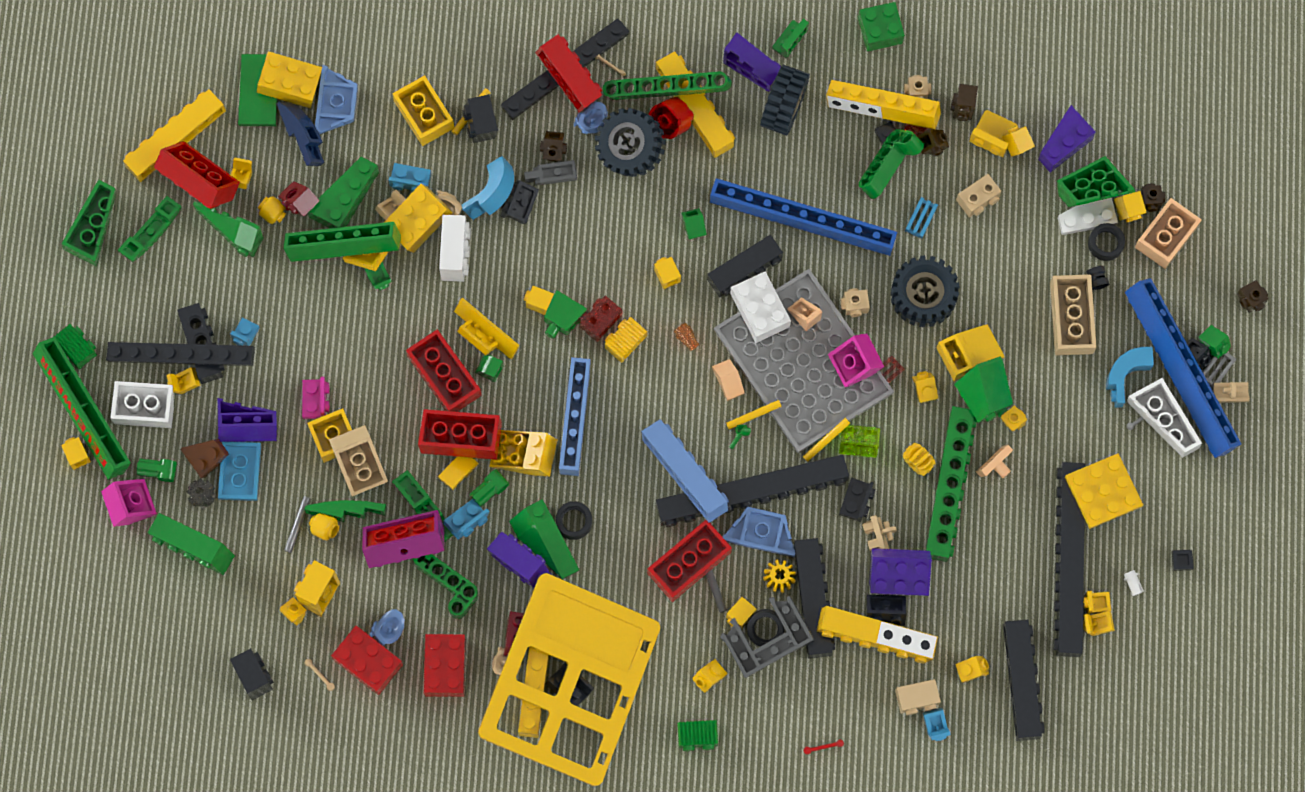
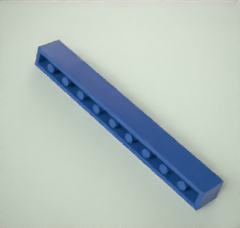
M717 178L710 194V203L891 256L897 235L896 231Z
M1149 278L1137 282L1125 291L1129 303L1142 323L1147 336L1150 338L1155 351L1161 358L1173 384L1186 404L1214 458L1228 454L1242 445L1152 279Z

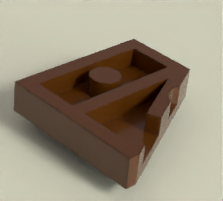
M219 439L180 449L200 478H205L229 455Z

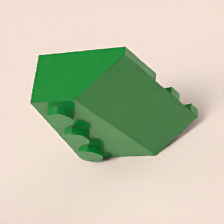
M1106 156L1057 180L1059 197L1068 207L1135 192L1134 187Z

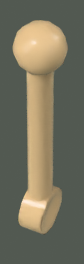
M600 55L595 58L608 65L624 77L626 75L623 70L618 69Z
M306 659L305 665L309 666L327 685L329 691H333L335 688L334 684L329 683L312 664L311 659Z

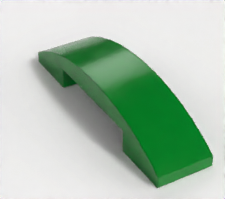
M166 196L155 208V213L133 237H129L122 244L118 252L131 262L137 260L167 230L182 206Z

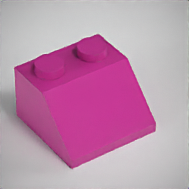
M868 334L854 335L828 354L845 388L874 375L884 367Z
M145 479L116 481L101 491L113 527L130 525L157 514Z

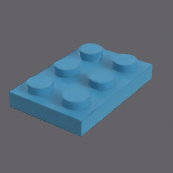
M222 442L229 455L220 463L218 499L258 501L261 443Z

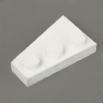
M1112 198L1078 205L1058 215L1062 235L1093 230L1096 226L1103 223L1118 224Z

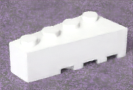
M1163 378L1128 397L1127 403L1182 458L1200 448L1202 442Z

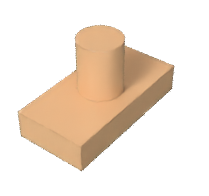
M1009 445L1002 446L976 473L980 477H985L994 469L1001 478L1006 477L1011 470L1004 464L1003 460L1013 449Z

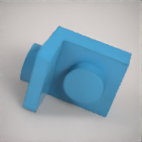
M242 318L235 331H231L230 335L236 345L250 346L260 327Z

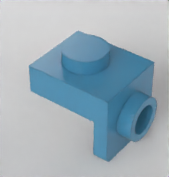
M942 708L923 713L927 733L932 740L941 741L946 739V736L951 735Z

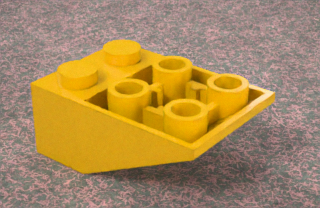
M988 324L952 335L938 342L936 348L953 381L962 378L977 364L999 356L1002 359L1005 358Z
M501 430L497 460L491 459L490 467L533 476L550 477L558 440L543 432Z

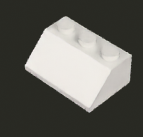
M115 381L111 409V420L114 424L172 428L174 412L173 385Z

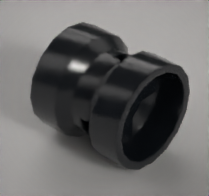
M1096 266L1086 271L1087 275H1091L1092 290H1100L1110 285L1108 278L1105 277L1106 270L1104 266Z

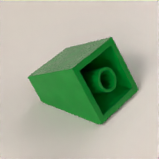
M1001 356L977 364L954 384L978 423L984 420L989 422L997 416L1000 418L1013 405Z

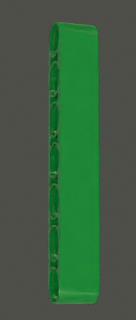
M718 71L610 80L604 83L602 90L604 95L612 100L724 92L731 88L732 80L725 73ZM724 77V84L718 86L719 79ZM703 79H706V85L704 87H700V82ZM688 80V86L682 89V83ZM670 82L669 89L664 90L665 83ZM652 83V89L646 92V86ZM634 85V90L628 93L629 86ZM616 86L615 93L610 94V89Z

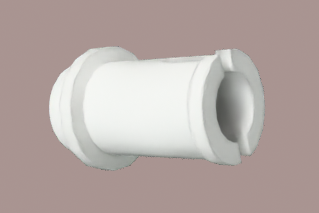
M1135 570L1124 574V581H1127L1132 596L1144 592L1137 577L1139 574Z

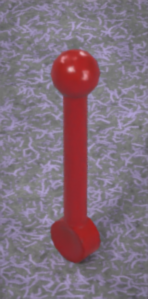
M839 739L835 743L813 748L805 747L803 751L804 754L809 755L817 750L835 746L842 747L844 741Z

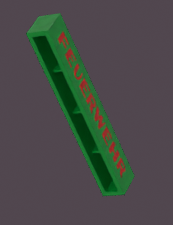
M53 337L39 342L33 352V356L105 476L109 480L124 474L131 462L57 339Z

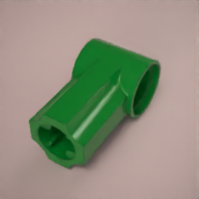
M139 458L137 475L157 478L163 482H174L177 462L168 459L157 461Z
M495 469L469 495L482 507L494 495L502 493L510 483Z

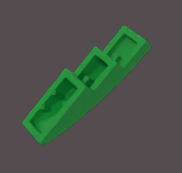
M408 470L392 481L416 514L438 510L443 523L446 518ZM443 524L445 542L449 538H451L453 534Z
M340 500L306 505L305 511L306 514L315 516L318 513L335 517L337 521L344 522L346 515L365 519L366 512L386 516L387 506L386 504L369 501Z

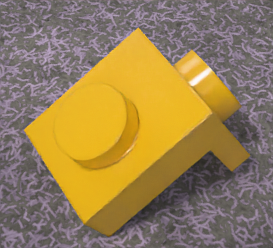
M233 159V169L230 175L240 181L238 188L247 189L252 176V161Z
M193 367L178 374L170 373L166 375L168 379L167 384L173 385V393L184 394L200 386L196 369Z
M923 371L917 373V376L912 377L920 403L939 399L935 378L931 373Z
M1015 405L1001 416V420L1012 432L1016 429L1020 430L1027 421L1026 415Z
M1087 591L1085 597H1083V608H1086L1087 614L1111 612L1109 592L1092 593V591Z
M294 597L280 607V611L296 626L303 621L307 612Z
M1110 611L1083 615V629L1087 634L1095 636L1115 631Z
M974 656L955 664L962 683L980 676L989 675V664L983 656Z
M714 659L696 673L693 681L706 693L728 673Z

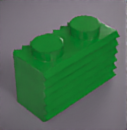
M68 324V326L53 337L57 339L64 353L80 370L97 356L94 351L96 347L90 340L85 341L82 337L84 333L78 326L74 328L71 324Z
M717 720L677 722L678 748H683V751H694L695 747H702L703 750H714V746H718Z

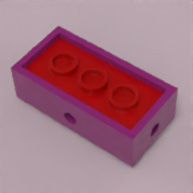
M434 510L363 527L362 551L368 567H381L386 564L399 563L403 560L445 551L444 526L439 511Z

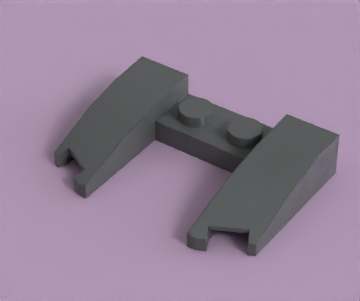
M787 596V601H775V597L769 598L786 633L753 650L735 618L730 621L733 627L728 634H721L745 678L750 677L766 666L815 640L790 596Z

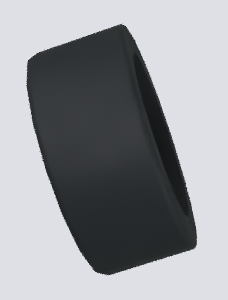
M1100 224L1093 229L1089 236V250L1099 260H1114L1119 257L1124 249L1125 235L1121 228L1115 224ZM1108 232L1117 238L1118 245L1115 250L1105 252L1097 247L1096 237L1100 233Z
M570 501L558 509L556 525L563 537L570 540H578L590 532L592 514L585 504L578 501ZM570 510L581 511L585 516L584 527L576 532L567 530L563 525V517L566 512Z
M761 609L750 618L747 632L750 640L756 646L761 647L784 634L785 628L774 610ZM763 617H769L777 624V634L771 639H762L755 632L756 622Z

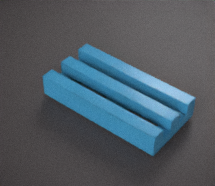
M921 197L905 231L922 239L938 204H933L931 201H926ZM923 204L925 207L914 230L910 228ZM930 207L932 208V210L924 224L921 233H919L917 231L921 225V222L928 208Z

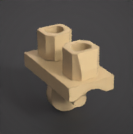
M1248 382L1213 383V392L1219 403L1250 401Z
M877 515L871 516V520L863 524L867 535L874 532L876 535V539L868 541L870 551L872 548L890 549L888 541L894 540L892 533L897 531L896 527H890L889 521H885L882 524L881 518L877 517Z

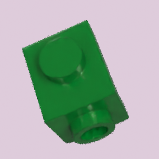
M381 262L376 271L364 268L375 290L379 289L380 291L389 287L388 283H391L392 280L383 262Z

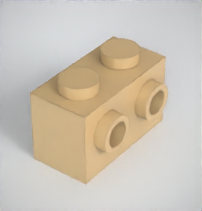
M987 174L957 195L956 201L970 218L974 214L975 216L981 214L987 205L990 204L992 206L1000 200L1001 190L990 175Z
M935 679L897 687L895 690L901 714L913 715L918 713L917 710L925 709V711L935 710L941 703Z

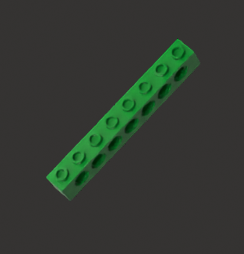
M952 406L925 549V551L931 552L933 560L947 562L949 557H953L955 546L951 545L952 538L956 539L958 527L954 526L955 521L960 518L961 509L958 508L959 501H963L964 490H961L962 483H966L968 472L964 471L965 464L969 465L971 453H968V448L973 445L974 435H971L972 428H976L977 423L970 409ZM964 426L966 432L960 433L956 427ZM960 444L963 450L956 451L953 445ZM956 462L959 464L960 468L953 469L951 468L950 463ZM952 480L957 486L950 488L947 485V481ZM950 499L953 505L946 506L943 500ZM942 517L948 518L949 521H950V524H948V525L942 524V523L940 522V518H942ZM944 536L947 542L939 543L937 537Z

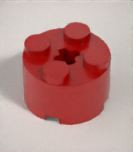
M679 97L669 98L656 104L649 112V115L654 118L653 120L658 121L661 125L659 128L665 134L662 135L663 139H673L688 131L694 118L693 112Z

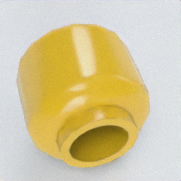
M266 196L258 206L259 216L270 224H274L276 221L280 223L286 216L284 212L285 207L274 196L269 198Z
M318 513L310 519V531L314 536L327 541L337 535L339 525L335 517Z

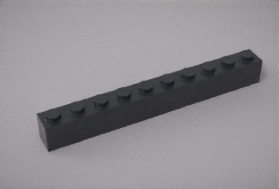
M839 455L718 484L717 490L720 493L723 492L728 498V511L725 513H730L734 511V508L738 507L746 509L747 507H752V504L770 503L771 499L775 498L784 500L792 494L804 495L809 492L808 490L816 489V491H821L829 485H844L849 480V473L844 455ZM685 493L656 499L661 526L672 527L677 525V522L685 521V523L695 521L697 517L703 516Z
M1062 462L1060 468L1056 470V479H1059V487H1056V498H1059V505H1056L1055 512L1056 517H1059V524L1055 526V536H1058V543L1055 544V555H1058V562H1055L1054 569L1055 574H1058V581L1054 583V592L1057 593V600L1054 601V612H1057V619H1054L1053 626L1054 631H1057V639L1053 641V650H1056V656L1080 657L1083 654L1085 518L1065 476L1084 468L1085 463Z

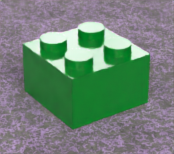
M896 2L859 10L858 21L867 52L903 44L905 35Z

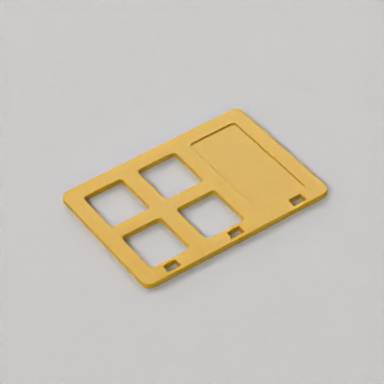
M548 573L540 575L479 727L478 734L480 738L589 785H600L605 777L659 634L660 624L654 619ZM643 641L650 642L646 653L640 650ZM528 647L537 649L567 663L568 666L556 696L549 695L517 681L516 675ZM582 670H586L621 686V691L610 719H605L571 704L570 699ZM509 695L548 711L549 715L537 745L497 729L498 721ZM622 696L628 697L625 709L619 706ZM564 718L602 734L603 738L591 768L552 753V745ZM601 752L607 754L603 765L598 763Z

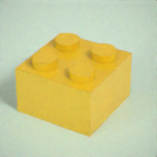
M342 408L307 423L323 463L335 459L336 456L329 439L352 430L344 409Z

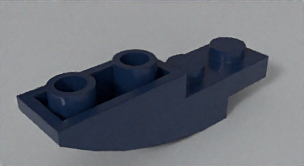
M278 102L277 106L289 137H296L306 166H321L325 162L318 147L323 141L310 118L295 104Z

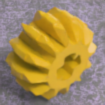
M913 443L903 453L905 462L917 474L924 476L935 466L933 456L920 444Z
M775 560V566L769 563V569H764L766 576L763 577V581H769L766 585L767 588H770L772 585L774 586L773 592L780 588V592L784 593V586L790 590V583L795 584L796 580L792 577L796 576V572L791 571L793 568L792 564L786 567V560L783 561L782 565L779 564V560ZM776 573H779V575L782 573L783 579H776Z

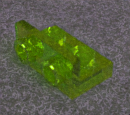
M848 425L841 431L839 454L876 458L879 449L880 428Z

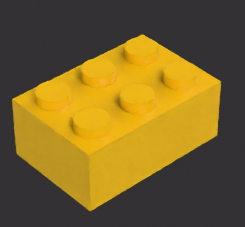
M268 51L256 93L311 109L322 67Z
M425 75L392 93L396 106L422 146L454 128L452 117Z
M420 184L384 223L395 222L401 234L400 243L408 251L414 253L442 224V215H451L453 212L427 186Z
M314 560L312 564L307 565L304 571L305 577L302 582L299 581L294 591L296 592L295 596L298 602L305 609L322 617L340 585V581L333 569Z

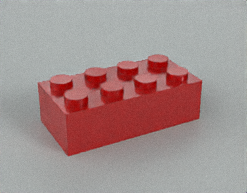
M557 34L540 46L535 53L580 113L602 96V89L597 82L594 83L591 80V74L588 69L581 66L578 55L574 51H570L567 40Z
M185 141L162 148L154 166L161 175L169 178L176 186L187 191L190 196L195 197L205 207L210 209L232 201L240 184V181Z
M438 329L406 350L407 357L446 411L458 412L482 396L481 389Z
M423 409L418 441L421 454L497 460L502 429L500 415Z
M705 520L647 568V574L673 603L730 555L732 547Z

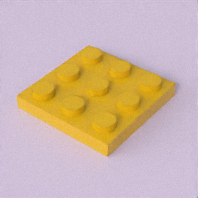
M1119 453L1065 476L1089 529L1143 507V503Z

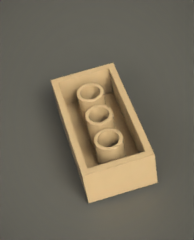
M1091 275L1053 276L1050 281L1055 355L1094 354L1096 350V334Z

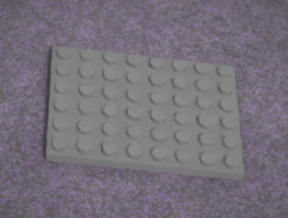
M810 269L775 289L791 320L790 328L755 343L740 312L714 327L715 333L764 405L777 400L780 401L782 407L770 413L797 453L821 440L844 418L851 421L894 393L880 370L860 382L846 388L844 387L828 354L855 334ZM801 297L822 311L821 320L808 331H805L787 310Z

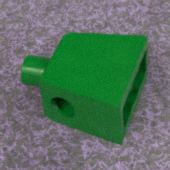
M556 290L544 316L545 323L549 325L545 334L552 339L556 337L558 332L568 335L586 317L587 308Z

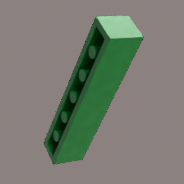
M395 222L286 233L283 249L291 262L398 251L401 234Z

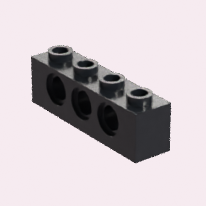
M196 303L177 309L188 344H198L200 340H206L205 345H217L216 342L212 343L211 336H214L211 325L207 326L205 319H208L205 307L201 308L200 304ZM194 323H201V326L199 328H192ZM195 365L201 384L223 378L222 371L225 370L224 365Z

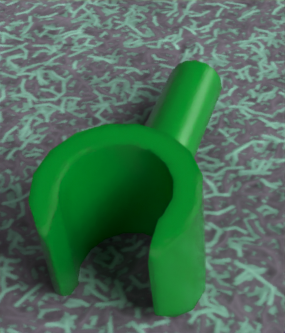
M742 424L737 425L736 437L729 447L734 449L742 436L747 437L750 435L751 428Z

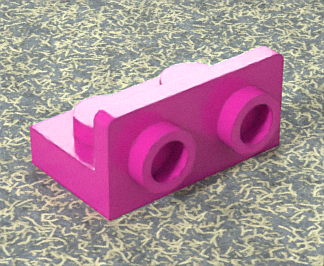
M320 377L317 380H302L303 419H317L325 416L326 412L330 411L329 401H326V394H329L330 386L329 382H326L325 377Z

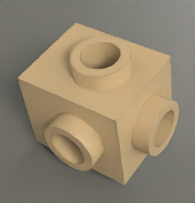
M914 75L908 78L907 84H904V95L927 99L928 95L931 94V83H928L927 77Z
M853 288L844 292V296L840 301L841 309L845 310L846 316L859 317L869 312L867 290Z

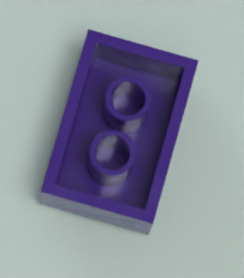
M872 548L869 580L870 593L929 596L931 552L924 550Z

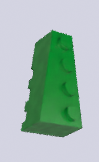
M361 156L318 198L319 202L308 212V217L329 229L346 227L378 176V165Z
M98 179L61 243L63 250L96 267L116 198V189L113 186Z
M161 513L157 515L147 532L152 537L154 543L160 546L164 544L176 554L180 552L185 558L191 561L195 560L203 567L210 568L223 576L235 557L223 543Z

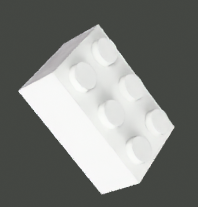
M442 215L439 267L442 281L464 282L465 275H468L469 265L466 257H469L470 247L467 239H470L471 229L470 222H466L465 215Z
M766 272L731 287L730 294L755 343L790 328L791 320Z

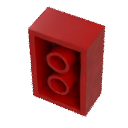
M355 625L331 655L336 663L378 696L403 666L402 661L357 625Z
M425 634V697L465 696V634Z

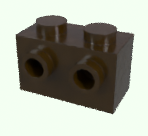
M959 83L958 91L954 93L950 111H954L953 118H957L959 121L972 120L976 106L978 86Z

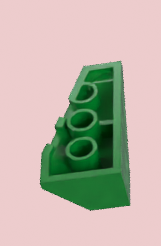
M194 201L195 211L219 232L239 254L245 257L248 255L251 257L255 256L264 239L260 226L238 216L234 219L224 211L219 214L216 209L207 208L203 204Z
M543 499L524 508L509 521L517 538L528 546L535 555H540L546 561L545 564L562 580L580 571Z

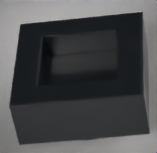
M892 121L875 128L874 131L881 145L896 128Z
M1172 550L1173 571L1194 569L1192 550Z

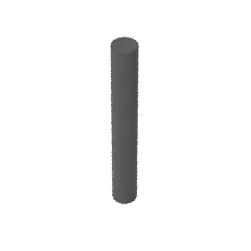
M710 570L706 577L718 610L722 613L727 611L713 570Z

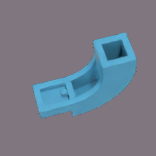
M503 156L486 165L489 172V180L485 188L479 194L461 204L463 211L472 220L485 212L489 215L493 214L503 205L511 193L514 184V171Z
M1139 347L1129 350L1121 355L1112 366L1107 377L1106 389H1114L1111 390V402H1114L1115 408H1122L1125 404V377L1134 371H1150L1154 365L1153 347Z

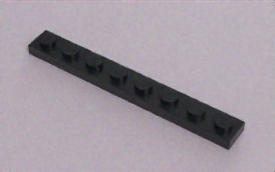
M617 18L574 50L580 59L579 63L581 66L586 67L598 55L601 56L629 35V30ZM546 70L501 103V107L514 120L559 87L550 72Z
M108 342L106 361L120 363L253 366L255 347L242 345Z

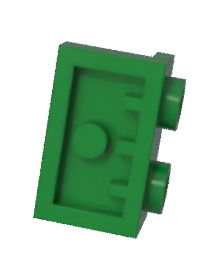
M802 19L800 23L792 20L774 43L772 49L787 59L807 33L809 22L805 19Z

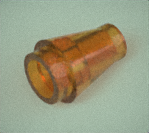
M686 322L674 330L675 337L690 351H693L700 345L691 326H688Z

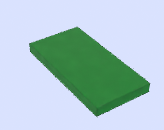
M241 54L239 126L276 127L277 99L256 93L267 54Z

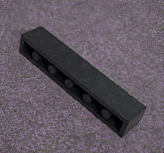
M818 538L795 540L794 550L802 615L815 639L806 645L808 659L832 656V651L835 650V640L824 637L821 632H817L821 609L825 606L830 607L829 600L826 601L825 593H828L827 581L823 582V574H826L825 563H821L820 555H823L822 543H818Z
M1029 620L1005 621L1003 632L1016 741L1037 740L1045 733L1044 722H1040L1042 704L1038 702L1037 695H1040V686L1035 680V675H1038L1037 664L1033 663V656H1035V645L1031 644L1033 627L1029 625Z

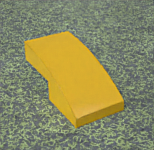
M456 457L438 478L450 489L454 490L479 463L473 458Z

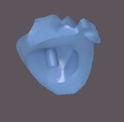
M601 102L592 103L583 113H578L575 118L574 127L579 126L582 133L586 135L599 132L597 130L598 126L603 127L605 123L602 120L605 117L607 118L606 106Z
M397 609L386 612L379 621L373 623L369 636H374L378 643L383 646L397 641L404 629L405 620L402 613Z

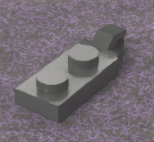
M575 161L537 165V167L533 168V171L524 172L525 183L535 182V185L576 181Z

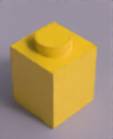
M1018 125L1007 130V134L1002 136L1004 142L1009 143L1008 151L1011 157L1035 147L1026 126L1021 128Z
M663 257L656 261L654 271L663 289L681 282V275L672 257Z
M532 286L531 291L527 290L524 297L526 308L545 315L554 293Z
M79 437L69 438L65 441V444L61 445L73 470L91 462Z
M741 597L726 614L727 622L733 627L730 621L735 618L742 629L757 609L745 598Z

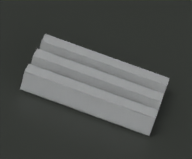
M1229 353L1223 354V359L1209 378L1205 377L1212 389L1214 382L1211 380L1227 359L1231 360L1215 383H1219L1236 361V358ZM1216 357L1212 359V361L1204 370V376H1206L1208 371L1217 361Z

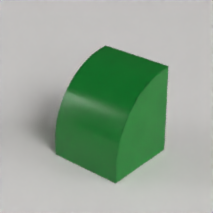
M699 208L681 213L688 239L707 235L703 214Z
M484 355L475 373L495 383L504 367L503 361L490 355Z

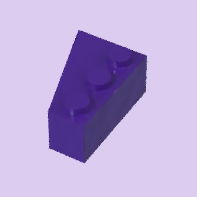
M737 32L724 49L723 63L766 91H771L775 78L781 68L779 63L771 60Z
M1072 105L1054 130L1038 158L1050 173L1092 141L1096 133Z
M217 398L218 439L220 442L277 441L276 411L256 406L249 408L241 406V403L238 402L232 404Z
M501 532L487 548L488 552L507 570L519 576L524 584L527 582L534 590L540 575L544 573L551 575L545 565L546 561L538 554L534 556L532 550L525 544L522 546L518 544V540L513 535L509 534L507 536Z

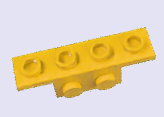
M461 298L454 312L466 322L459 327L457 332L484 355L498 348L507 357L512 359L520 345L464 298Z

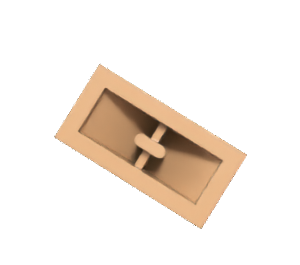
M802 297L787 309L805 331H808L821 320V309Z
M730 359L712 366L727 401L745 394L738 370Z

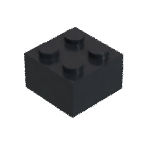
M490 95L467 99L462 113L464 120L468 121V138H472L473 143L495 139L498 127Z
M250 648L230 659L251 700L273 690L271 684L274 682L267 669H262L265 664L258 652L254 653Z

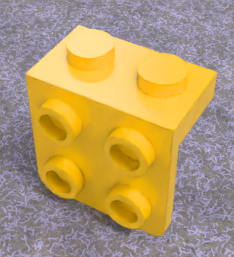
M986 110L977 127L974 128L969 142L990 151L994 155L1004 157L1009 143L1004 142L1002 136L1008 133V129L1017 126V124Z

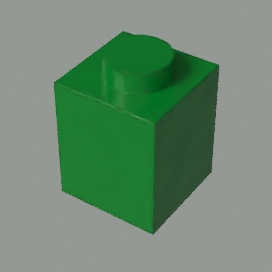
M1210 325L1198 337L1201 343L1210 348L1211 355L1217 359L1226 354L1231 347L1228 335L1213 325Z

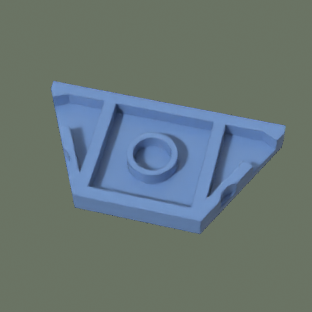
M322 65L315 127L319 134L354 122L358 84L345 79L339 73L333 72L326 65Z
M747 507L727 533L722 536L727 543L795 557L786 515Z

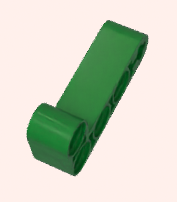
M900 129L892 131L860 179L858 186L871 199L880 196L906 155L914 156L919 154L924 148L923 142L912 131Z
M432 554L420 557H425L427 563L424 561L419 563L418 558H413L417 569L455 595L448 605L450 615L455 619L463 618L478 599L477 587ZM436 567H441L443 572L435 575L433 570ZM452 578L459 580L455 586L449 585L448 582ZM472 589L475 593L472 597H466L464 592ZM455 605L463 607L459 613L453 612L452 609Z

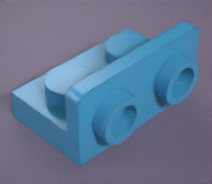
M394 163L391 177H389V185L395 190L407 189L411 192L420 184L428 187L431 170Z
M471 499L447 517L443 524L459 540L463 536L465 538L468 537L476 526L481 527L488 521L487 517L490 511L488 509L483 511Z

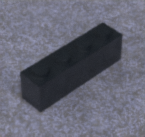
M770 234L708 273L707 281L719 298L723 295L728 296L731 293L732 286L765 272L766 268L771 265L772 267L778 265L782 261L783 251Z

